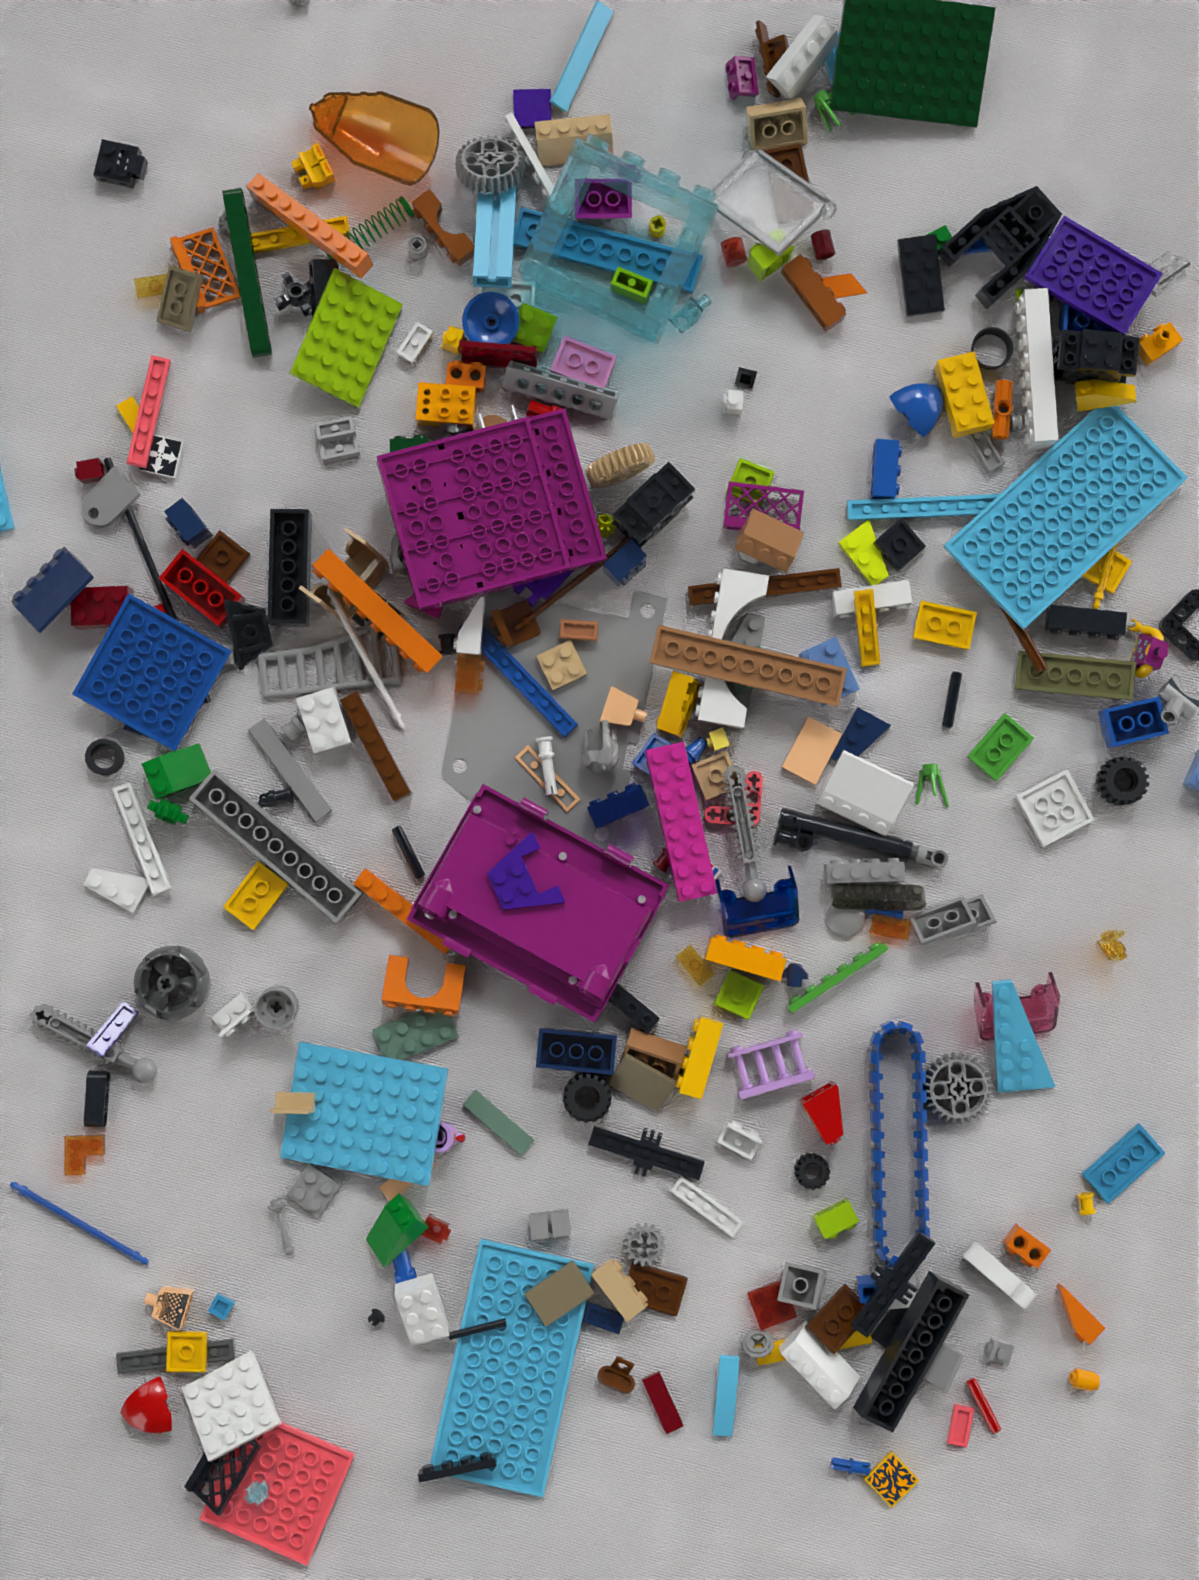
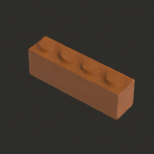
M800 254L782 267L781 274L824 331L827 332L844 320L846 309L841 302L838 303L831 288L824 285L821 275L818 272L815 273L811 268L812 264L807 257L804 258Z

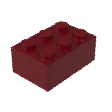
M129 586L85 587L70 602L71 626L76 629L109 628L128 593L133 595V589Z

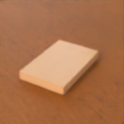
M807 717L781 768L816 785L842 734Z

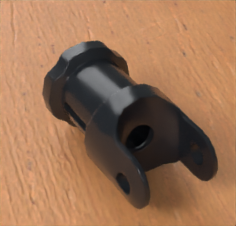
M288 786L287 789L270 790L268 793H263L259 797L258 804L260 807H277L278 804L294 803L292 789Z

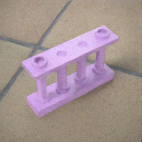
M792 1030L786 1032L784 1037L745 1048L741 1046L730 1048L731 1052H728L727 1056L735 1058L742 1082L741 1089L737 1090L740 1099L815 1078L814 1071L812 1069L808 1070V1067H805L797 1038L804 1037L802 1032ZM787 1041L791 1043L798 1067L797 1073L792 1075L786 1071L779 1047L780 1043ZM769 1046L772 1047L779 1071L778 1079L774 1080L768 1078L760 1050ZM752 1051L761 1078L759 1080L760 1084L753 1086L749 1082L742 1054Z

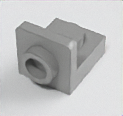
M990 1338L989 1343L987 1342L984 1347L985 1358L988 1361H995L1008 1366L1014 1346Z

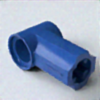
M406 1248L393 1260L396 1284L417 1278L415 1268L412 1267Z

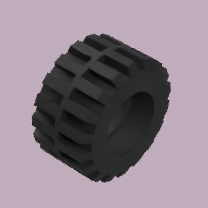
M1127 756L1108 760L1105 762L1106 764L1100 767L1101 771L1097 772L1096 775L1099 777L1096 780V784H1099L1097 791H1101L1102 794L1100 796L1103 799L1106 798V802L1114 803L1117 806L1133 804L1137 800L1142 799V795L1148 791L1146 787H1149L1150 783L1147 782L1149 774H1145L1146 767H1141L1142 763L1135 761V758H1127ZM1118 770L1127 772L1131 778V786L1127 792L1119 791L1114 785V775Z
M582 1072V1074H577L571 1078L565 1086L563 1104L569 1115L577 1121H584V1123L595 1122L597 1119L604 1117V1114L608 1112L611 1106V1090L607 1081L602 1076L595 1073ZM583 1086H591L599 1094L598 1103L592 1108H583L576 1101V1093Z

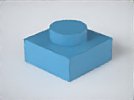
M217 1293L208 1312L225 1321L235 1301Z

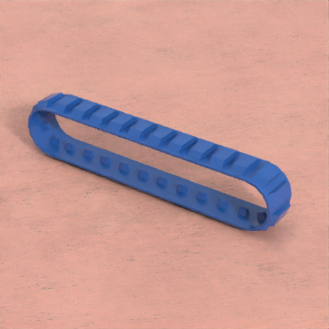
M891 1020L880 1024L881 1029L877 1033L873 1031L870 1039L872 1050L869 1051V1063L873 1064V1070H869V1082L873 1083V1089L869 1090L870 1102L874 1105V1109H870V1121L874 1123V1128H870V1138L874 1142V1148H871V1160L875 1162V1167H871V1179L875 1182V1187H872V1200L876 1202V1206L872 1207V1219L876 1221V1226H872L873 1239L877 1241V1245L874 1248L881 1261L886 1260L885 1264L889 1268L893 1266L898 1257L893 1255L890 1259L886 1256L890 1252L888 1246L883 1247V1237H887V1231L883 1230V1218L886 1217V1211L882 1209V1198L886 1197V1191L882 1190V1178H885V1171H882L881 1159L885 1158V1152L881 1151V1139L884 1138V1132H881L880 1119H884V1113L880 1112V1100L884 1099L883 1093H880V1080H883V1073H879V1061L883 1060V1054H879V1045L884 1043L883 1035L885 1033L888 1035L893 1034V1029L900 1028L899 1033L903 1035L907 1031L910 1033L909 1042L914 1044L915 1053L911 1054V1059L915 1060V1072L912 1073V1079H915L916 1091L912 1093V1099H916V1111L913 1112V1118L916 1119V1131L913 1132V1138H917V1151H914V1157L917 1158V1170L914 1171V1177L918 1178V1190H915V1197H918V1210H915V1216L919 1217V1229L916 1232L919 1230L930 1238V1228L926 1225V1221L930 1220L929 1208L926 1206V1201H929V1189L925 1186V1182L929 1181L928 1168L925 1167V1162L928 1161V1149L924 1147V1142H928L927 1129L924 1128V1122H927V1110L923 1108V1103L927 1102L926 1090L923 1089V1083H926V1071L922 1069V1063H926V1053L921 1047L924 1041L920 1032L912 1031L913 1025L900 1020L897 1024H894Z

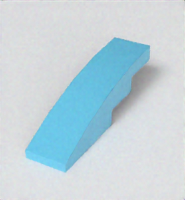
M720 1355L713 1435L732 1437L739 1356Z

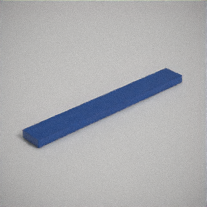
M483 626L481 652L565 738L578 724Z

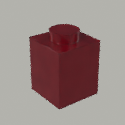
M99 458L76 461L77 468H74L75 476L83 484L99 482L105 476L104 464Z

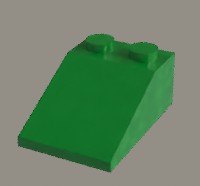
M200 743L141 763L154 797L157 800L168 798L200 785L211 773Z
M398 1193L384 1206L366 1241L381 1264L386 1267L429 1227L412 1202Z

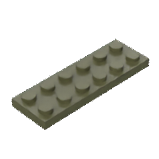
M1018 651L1014 689L1132 701L1136 662L1040 653L1048 668L1038 673L1026 651Z

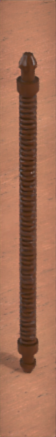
M624 538L619 545L606 554L607 559L604 562L591 565L587 570L570 581L568 585L566 584L564 588L548 598L545 603L543 602V604L539 605L527 616H523L521 621L515 624V631L521 630L524 625H529L542 611L544 612V610L562 598L563 595L596 572L628 540Z

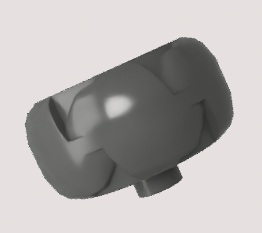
M164 946L151 951L139 963L134 975V992L137 995L138 1002L149 1014L160 1019L176 1020L191 1015L202 1006L209 993L210 976L208 968L197 953L182 946ZM172 960L184 962L189 966L190 972L193 975L180 979L176 974H172ZM156 969L163 976L157 981L159 990L153 993L149 989V977L151 972ZM169 979V983L171 984L170 987H168L166 984V981ZM179 987L192 993L184 1003L177 1006H167L169 993L176 991Z

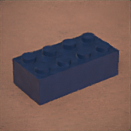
M540 1027L536 1068L613 1075L617 1034Z

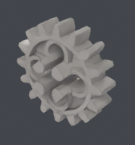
M647 1222L644 1223L643 1227H640L639 1223H637V1229L630 1227L631 1234L625 1233V1237L628 1240H624L623 1245L628 1247L624 1248V1253L629 1252L627 1258H634L635 1265L638 1261H641V1266H644L645 1262L652 1265L651 1260L659 1261L657 1255L663 1256L660 1248H665V1244L661 1243L664 1240V1236H658L661 1230L654 1231L655 1226L653 1224L649 1228L647 1227ZM646 1231L648 1232L646 1237L647 1244L656 1242L657 1247L652 1248L650 1245H646L647 1255L641 1257L642 1246L640 1244L643 1242L641 1233ZM634 1240L639 1243L635 1247L631 1245V1242Z

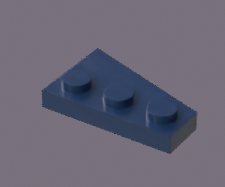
M857 707L830 758L838 761L843 750L858 757L891 725Z

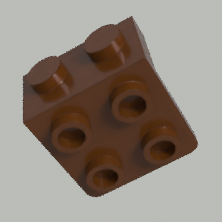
M527 600L518 602L500 611L498 608L491 611L492 617H489L494 628L498 627L500 632L497 635L501 645H506L507 649L541 634L536 619H533L529 625H524L521 630L515 631L514 629L515 624L519 623L523 616H527L532 611Z

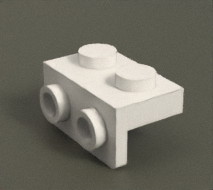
M735 1120L732 1123L727 1121L717 1142L752 1160L759 1144L763 1142L759 1138L760 1134L752 1129L749 1132L742 1129L743 1125Z

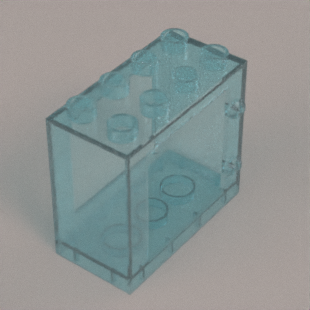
M588 134L586 141L576 137L518 268L521 281L659 345L716 220L720 207L714 201L716 193L701 185H695L691 192L680 186L681 177L665 168H660L657 175L645 170L643 166L646 161L632 152L624 151L621 158L617 157L608 150L610 144L596 135ZM592 179L685 222L647 307L555 264Z

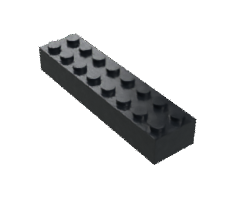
M931 1271L928 1272L853 1406L862 1418L894 1432L970 1296L964 1289Z

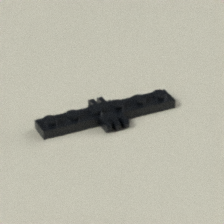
M593 1127L588 1145L634 1159L633 1165L636 1166L634 1174L638 1175L641 1167L643 1168L641 1176L645 1177L647 1170L651 1171L652 1167L656 1166L693 1179H700L705 1161L660 1147L659 1144L663 1133L659 1132L657 1139H653L655 1131L651 1130L650 1136L647 1137L648 1129L644 1128L641 1138L638 1140L604 1128Z
M918 1230L890 1269L885 1267L883 1270L876 1266L874 1270L880 1275L878 1276L872 1272L870 1277L875 1280L874 1284L877 1288L850 1325L853 1329L868 1337L895 1299L904 1305L908 1304L909 1301L903 1296L905 1295L911 1299L913 1294L908 1289L915 1293L918 1290L917 1287L908 1281L936 1244L934 1240Z

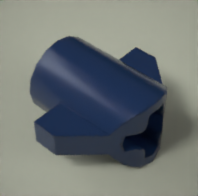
M790 963L783 971L782 978H787L786 986L802 987V979L808 980V973L801 964Z

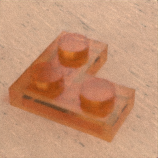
M105 1135L64 1136V1175H85L86 1155L105 1154Z

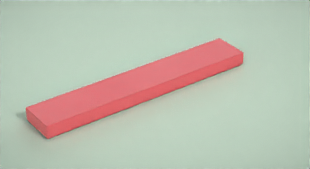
M151 355L127 465L147 468L171 363L170 359Z

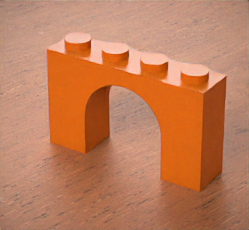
M389 955L381 999L385 1007L396 1009L397 1006L405 1007L404 1009L407 1011L420 1009L428 1014L442 1012L443 1015L454 1017L455 1014L459 1015L466 965L447 963L444 982L439 992L431 997L420 998L413 995L406 987L409 958Z

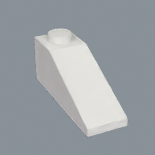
M480 596L458 632V638H454V649H457L456 652L459 655L481 656L485 597Z

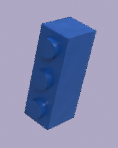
M876 439L874 442L870 499H894L896 495H899L900 484H897V476H900L901 465H898V458H901L902 446H899V440Z

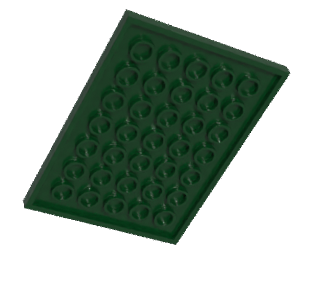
M844 0L829 108L833 111L977 128L996 7L942 0Z

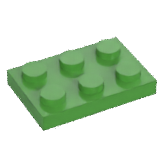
M1004 713L966 757L994 781H997L1034 737Z

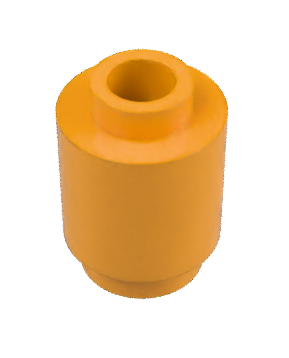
M1075 1368L1069 1374V1383H1071L1073 1388L1092 1392L1093 1390H1098L1100 1377L1095 1372Z

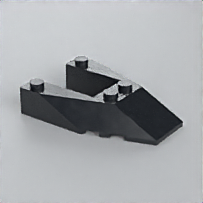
M1035 186L980 211L938 251V256L950 267L980 239L989 247L1005 267L975 295L982 305L988 309L1030 270L1056 227L1062 213L1039 187Z

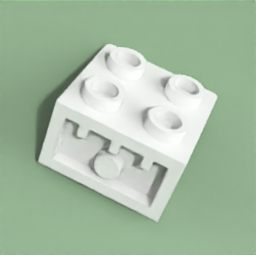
M243 992L212 1017L222 1030L218 1034L220 1038L234 1035L240 1029L238 1027L240 1024L248 1023L255 1017L253 1014L255 1008Z

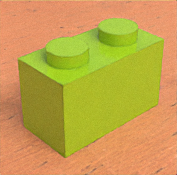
M618 266L611 281L610 291L645 305L653 287V280Z
M847 1198L812 1215L824 1239L828 1238L829 1240L839 1236V1232L844 1229L849 1231L857 1226L856 1223L859 1222Z

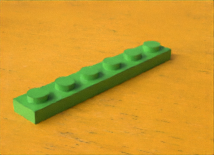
M878 941L868 947V952L865 954L860 952L852 958L853 962L848 965L846 963L836 968L838 972L832 976L830 973L820 979V984L817 986L814 984L810 985L804 990L805 994L802 996L796 995L788 1000L790 1004L786 1006L790 1013H794L887 951L888 947L883 942L879 944Z

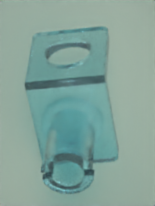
M703 294L696 301L693 297H690L684 308L674 315L670 322L680 333H684L697 323L704 311L703 309L711 304V299L706 294ZM684 317L687 320V325H680L677 319Z

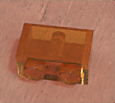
M458 653L455 683L456 694L479 695V691H483V679H480L481 672H484L485 660H482L481 655Z

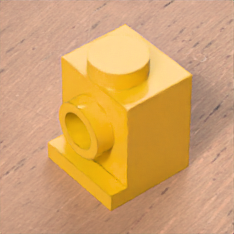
M449 326V329L443 333L441 348L459 355V340H465L464 331Z

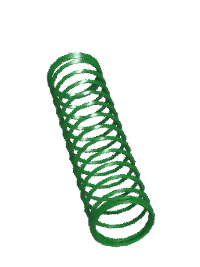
M400 196L399 199H396L395 201L397 207L393 203L389 204L391 211L387 207H383L385 216L380 211H377V216L379 220L374 215H371L372 223L368 219H365L366 227L361 223H359L358 225L361 233L355 227H353L352 230L354 236L349 231H346L347 238L350 240L348 235L350 234V236L356 241L359 247L363 249L361 243L359 242L356 236V233L354 231L355 229L366 242V244L370 247L361 229L362 226L370 235L372 240L376 242L367 225V222L374 228L379 237L382 238L380 232L378 231L374 223L373 217L381 225L386 234H388L379 216V213L384 217V219L388 222L390 227L394 230V227L392 226L385 209L392 215L397 224L401 226L393 212L391 205L399 212L404 221L407 222V220L405 219L404 215L400 210L397 201H399L402 204L403 208L411 218L414 217V213L408 202L405 200V198L403 196Z

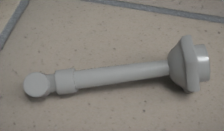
M281 1198L270 1201L271 1205L267 1208L277 1213L286 1255L293 1254L294 1248L291 1246V1239L288 1236L281 1212L287 1203L282 1201Z

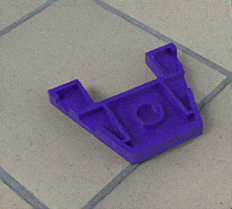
M533 832L524 838L487 873L503 910L565 902L558 885L539 894L522 857L540 849Z

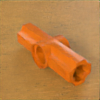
M1002 379L997 380L995 384L994 407L992 409L994 425L992 426L991 438L997 440L1009 438L1010 416L1013 409V381ZM1003 406L1006 409V413H1001L998 407Z

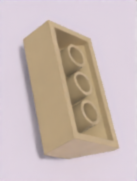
M610 114L535 122L538 160L542 167L614 160Z

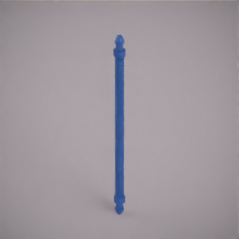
M17 1182L10 1183L11 1188L19 1191L18 1194L32 1199V1201L34 1200V1202L49 1209V1211L51 1210V1212L58 1216H62L66 1221L68 1220V1222L75 1226H79L83 1231L92 1236L94 1235V1237L109 1244V1246L111 1245V1247L118 1251H122L131 1260H137L142 1265L148 1264V1259L142 1257L140 1252L131 1250V1248L122 1245V1243L120 1244V1242L105 1235V1233L103 1234V1232L95 1227L88 1225V1223L86 1224V1222L77 1217L75 1218L69 1212L60 1207L58 1208V1206L45 1198H41V1196L29 1190L28 1187L20 1186Z

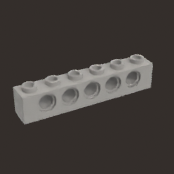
M515 361L509 362L502 386L508 392L522 393L532 399L539 398L545 403L559 404L565 409H576L585 415L593 414L602 420H612L620 394L616 391ZM520 378L526 379L528 384H523ZM538 384H544L546 389H541ZM557 389L563 390L565 394L560 395ZM575 395H581L583 400L576 399ZM593 400L600 401L601 405H595Z

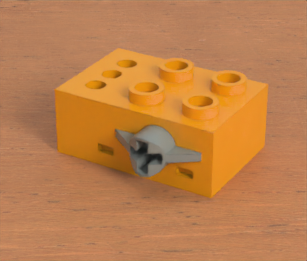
M418 382L415 416L417 425L443 427L452 436L458 435L464 429L474 430L476 387Z

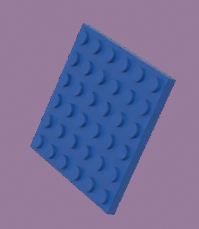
M128 593L72 695L176 751L232 651Z

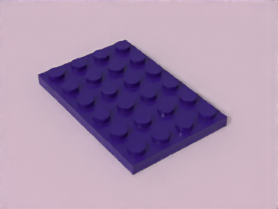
M1063 216L1024 279L1040 289L1048 288V294L1109 330L1122 333L1124 336L1163 273L1070 218Z

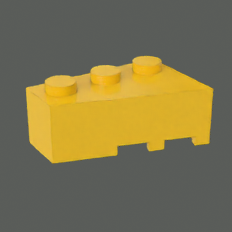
M672 671L661 714L656 722L657 729L661 732L682 739L698 699L699 686H702L694 677Z

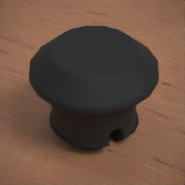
M372 1309L368 1322L373 1321L371 1325L377 1326L379 1322L385 1321V1316L379 1309Z

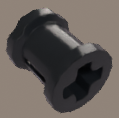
M455 634L438 635L441 644V651L439 653L441 655L456 654L453 640Z

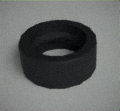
M98 739L87 747L85 762L94 773L103 776L112 775L122 767L124 752L116 742L108 739ZM108 746L114 750L116 760L111 767L100 768L95 764L94 753L99 747Z

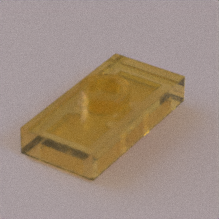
M167 274L134 278L137 297L145 298L162 295Z
M691 944L676 955V958L699 986L715 975Z

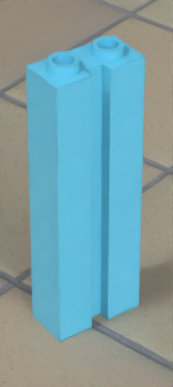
M517 185L514 186V189L508 188V192L501 191V194L494 192L492 195L490 192H487L485 195L482 191L478 194L473 265L474 287L512 288Z

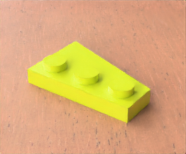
M868 519L839 541L838 544L870 586L879 584L889 575L881 552L873 544L876 538Z

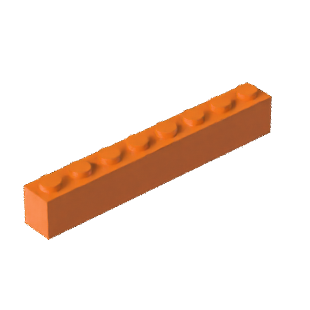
M257 173L247 184L246 188L255 201L360 279L372 268L373 263L367 252L264 176Z

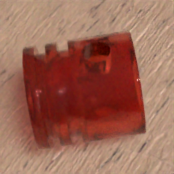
M742 237L728 238L720 243L726 267H736L748 261Z

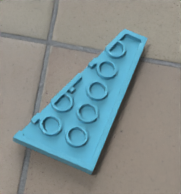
M1012 980L991 981L997 1092L1055 1087Z

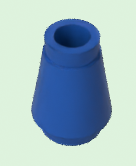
M701 737L685 747L689 765L697 762L708 745Z

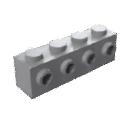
M887 858V862H880V859H868V863H861L860 859H849V863H841V860H830V864H824L825 883L905 881L904 862H899V858Z

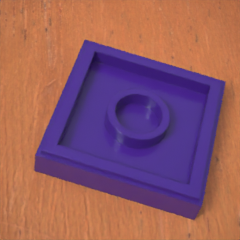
M551 89L513 90L514 117L521 129L535 128V122L551 120V103L549 102L551 99Z

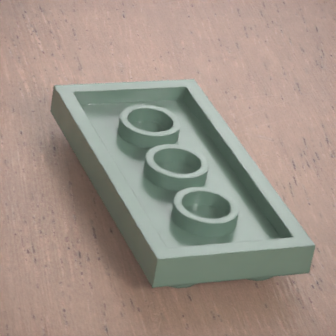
M424 1010L373 1029L382 1055L401 1060L459 1037L452 1017L445 1016L442 1012L428 1014Z

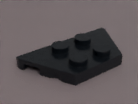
M223 599L237 667L240 671L252 659L255 660L259 654L273 646L266 610L264 607Z

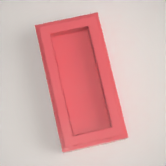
M954 1403L947 1437L948 1444L967 1448L974 1414L973 1407Z

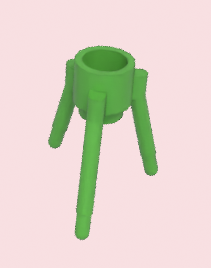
M823 89L814 96L813 100L828 131H831L823 110L828 112L837 126L841 124L829 108L831 92L827 93Z
M938 764L922 765L923 770H919V783L915 803L918 805L920 802L925 777V780H931L933 796L937 795L935 780H938L945 806L949 807Z

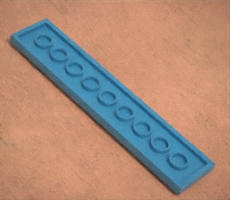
M523 207L520 208L515 226L514 246L614 273L619 266L653 280L655 284L692 294L703 259V255Z

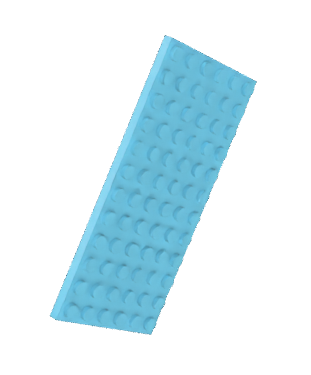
M1118 406L1093 409L943 547L1024 630L1188 477Z
M480 1238L460 1329L503 1318L506 1319L507 1326L458 1338L430 1464L437 1466L446 1460L455 1462L460 1461L465 1456H472L474 1458L479 1457L484 1452L496 1453L497 1466L450 1477L539 1497L544 1496L586 1300L546 1327L524 1293L572 1260H574L590 1284L594 1263Z

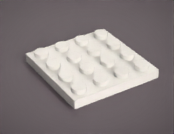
M252 1351L182 1387L205 1454L210 1462L281 1425L255 1354Z

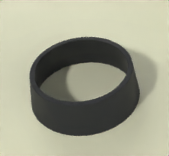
M989 327L976 334L972 342L971 352L974 351L975 342L982 336L995 335L1002 339L1007 349L1006 358L1002 364L987 366L977 359L979 367L986 370H994L1005 365L1010 360L1013 354V342L1004 330Z

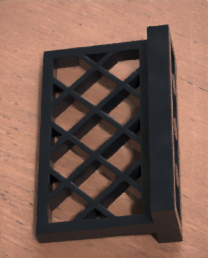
M255 1439L240 1446L241 1457L235 1458V1451L232 1450L229 1452L230 1460L224 1461V1457L221 1456L210 1462L204 1452L184 1488L188 1492H194L217 1516H221L262 1447ZM248 1443L254 1447L250 1455H246L245 1444ZM241 1460L242 1468L236 1473L235 1461ZM230 1463L231 1474L225 1475L224 1464ZM216 1466H219V1477L214 1478L213 1471ZM231 1477L232 1485L226 1490L225 1479ZM220 1480V1492L215 1493L214 1481ZM206 1483H209L208 1495L202 1492ZM221 1495L219 1507L215 1505V1496Z

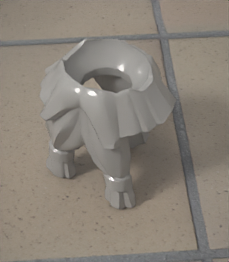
M602 720L603 749L593 750V730L588 728L584 731L585 743L581 755L582 761L588 770L598 773L606 770L611 771L616 767L621 758L618 755L617 729L611 728L610 737L608 720Z

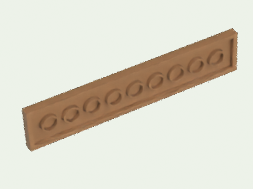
M661 625L657 627L649 662L658 666L836 707L840 703L847 668Z

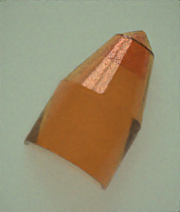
M361 91L360 93L328 92L323 95V99L315 104H310L309 111H311L314 120V129L337 148L352 164L398 183L412 186L422 180L435 160L439 146L440 129L438 118L427 107L383 91H376V93H367L366 91Z

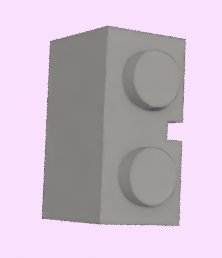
M568 1209L530 1213L529 1220L532 1240L546 1242L549 1237H556V1240L567 1239V1236L571 1235Z

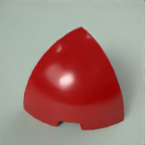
M161 1376L137 1388L126 1399L120 1413L124 1420L140 1431L147 1433H166L172 1431L171 1411L168 1409V1396Z

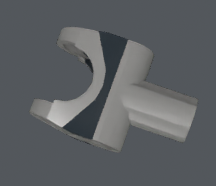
M1176 674L1164 684L1157 694V697L1160 696V699L1166 703L1161 712V719L1167 724L1176 723L1180 715L1189 720L1199 708V693L1196 692L1194 695L1185 692L1180 685V677Z

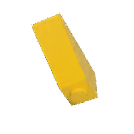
M1096 379L1075 382L1078 412L1137 402L1135 385Z

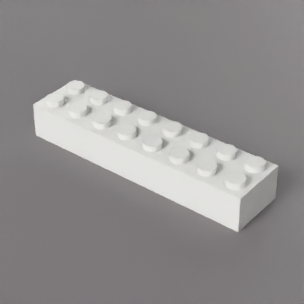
M1048 288L1024 290L1022 295L1019 296L1018 302L1015 303V312L1019 314V321H1017L1016 325L1017 332H1020L1018 350L1021 351L1022 356L1019 359V368L1023 370V377L1020 379L1021 388H1024V395H1022V407H1025L1023 425L1027 428V433L1024 434V442L1028 444V450L1049 449L1058 441Z

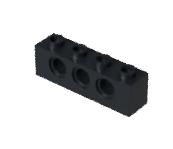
M617 983L608 1001L649 1033L660 1017Z

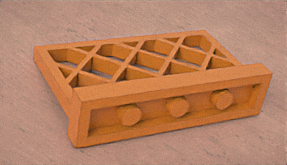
M213 227L180 238L177 236L170 238V244L179 268L194 273L197 271V274L210 277L207 286L201 284V288L205 290L202 292V289H200L196 306L198 314L205 312V309L241 298ZM212 234L213 242L211 246L202 242L203 236ZM192 241L196 243V246L191 251L186 249L183 243ZM199 245L209 249L205 257L196 253ZM211 251L220 255L218 263L208 259ZM194 256L203 260L200 269L191 264ZM206 262L216 266L212 274L203 270ZM218 268L227 272L225 280L215 276ZM213 279L223 283L219 292L210 288ZM225 285L233 288L235 294L229 296L223 294L222 291ZM207 291L217 295L214 301L206 302L205 295Z

